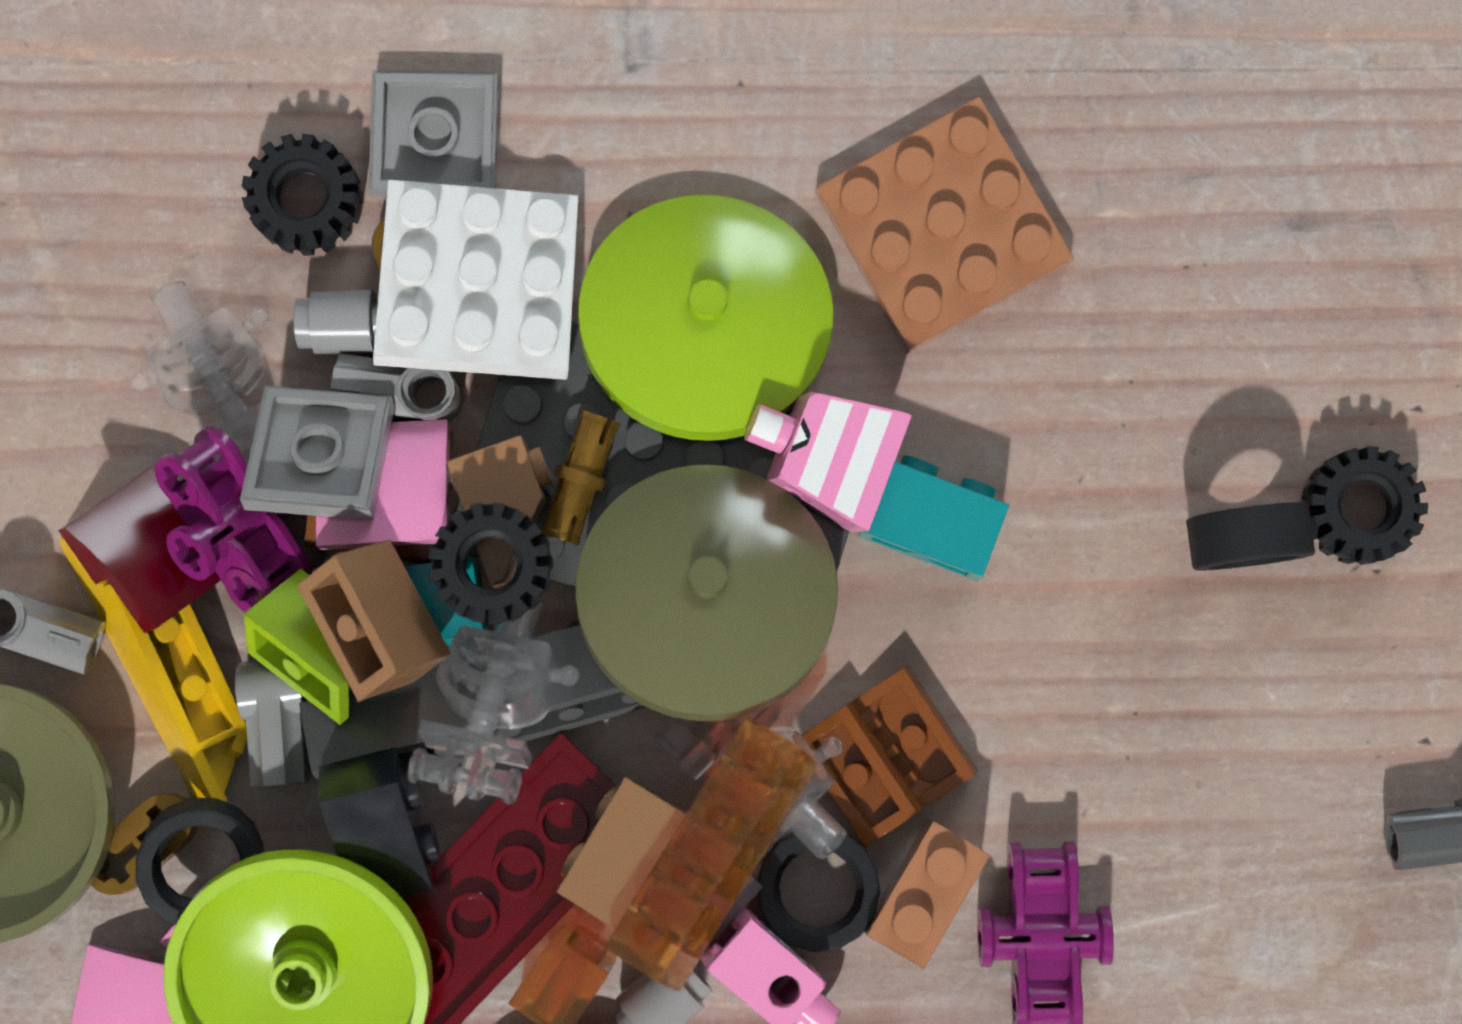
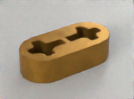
M167 793L153 795L143 801L113 828L112 840L108 851L114 855L128 851L133 845L139 850L150 823L157 817L154 811L157 808L164 811L168 806L187 798L182 795ZM192 826L179 831L176 837L173 836L167 842L161 855V867L192 840L198 826ZM137 854L125 865V869L130 875L127 880L122 876L107 878L104 871L109 867L110 862L106 857L99 874L91 886L100 893L107 895L124 894L138 888L136 883Z

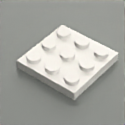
M388 180L373 352L374 365L567 380L578 195Z

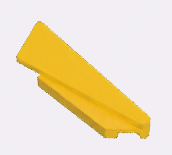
M62 537L59 540L61 548L99 620L106 622L104 630L192 798H217L226 802L228 797L224 793L236 758L243 754L247 742L246 723L240 717L237 704L191 605H187L157 629L143 633L108 580L95 585Z

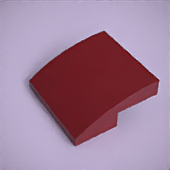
M155 464L58 530L95 585L108 580L143 633L157 629L221 581L216 572L212 573L205 580H195L181 571L172 560L166 544L167 534L177 526L186 525V523L182 520L169 498L161 490L155 476ZM189 547L191 552L196 550L194 547Z

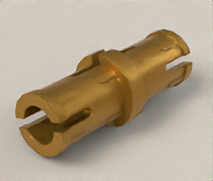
M584 410L580 412V419L564 465L557 464L554 476L559 477L544 524L540 528L543 534L578 546L596 491L603 492L606 480L601 478L616 432L621 425L619 422L607 420L608 418Z

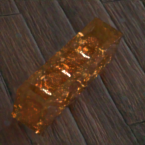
M746 716L604 948L656 982L680 992L819 764L803 748Z

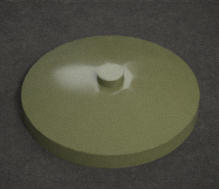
M710 464L689 465L659 472L643 479L618 496L604 510L586 538L579 558L575 584L577 613L584 641L599 668L609 680L627 696L653 711L670 717L693 721H723L740 718L767 708L788 695L810 674L819 661L833 628L838 601L837 571L829 543L816 520L801 502L785 489L758 474L739 468Z
M0 684V943L41 930L67 913L83 897L93 884L106 859L115 822V800L110 772L102 752L88 730L73 714L50 698L29 689Z

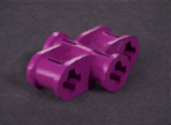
M205 427L195 435L194 443L179 454H166L155 463V476L161 490L169 498L182 520L186 523V525L177 526L167 534L166 544L172 560L187 576L195 580H205L212 573L216 572L226 587L230 598L242 611L246 612L299 569L310 575L311 567L305 553L298 546L281 520L287 519L292 514L244 510L240 497L247 463L229 435L216 427ZM219 454L221 458L220 460H215L214 456ZM182 474L184 479L180 481L177 476ZM189 547H194L196 550L191 552ZM286 563H288L290 566L283 568V565H285ZM246 585H252L253 587L248 589Z
M1074 841L1064 842L1061 848L1022 849L1019 842L1009 843L1007 849V879L1010 914L992 915L989 908L978 909L977 947L980 967H991L993 961L1011 960V1012L1013 1024H1083L1080 959H1098L1100 965L1112 964L1114 932L1109 906H1098L1095 913H1078L1079 865L1077 848ZM1056 869L1054 873L1029 874L1030 870ZM1065 935H1090L1089 937L1064 938ZM1000 936H1025L1023 939H999ZM1055 1001H1059L1058 1003H1035V1002H1055Z

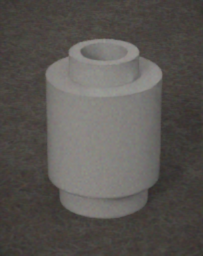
M375 291L312 292L310 298H297L294 305V334L297 347L299 349H312L315 355L373 353L378 305Z
M694 965L676 985L667 981L652 966L616 997V1001L622 1010L614 1018L618 1024H686L705 1007L702 1001L713 990Z

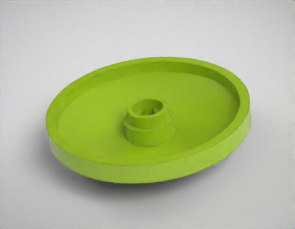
M719 195L682 196L655 203L638 211L617 226L599 246L587 267L582 281L578 311L579 334L583 354L596 382L617 407L631 418L658 432L678 438L703 441L726 440L745 435L749 420L758 404L787 414L792 410L798 397L809 392L824 365L833 329L832 295L822 265L813 250L790 225L776 215L752 203L736 198Z
M284 849L261 853L241 860L224 869L205 884L180 916L172 932L164 961L163 981L166 1004L173 1024H424L432 999L433 972L429 948L416 917L404 900L384 880L355 862L337 855L313 850Z

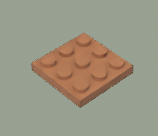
M980 96L816 187V195L908 353L1067 265L1074 258Z

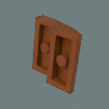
M908 664L794 739L865 847L914 817L924 807L964 783L978 772V769Z

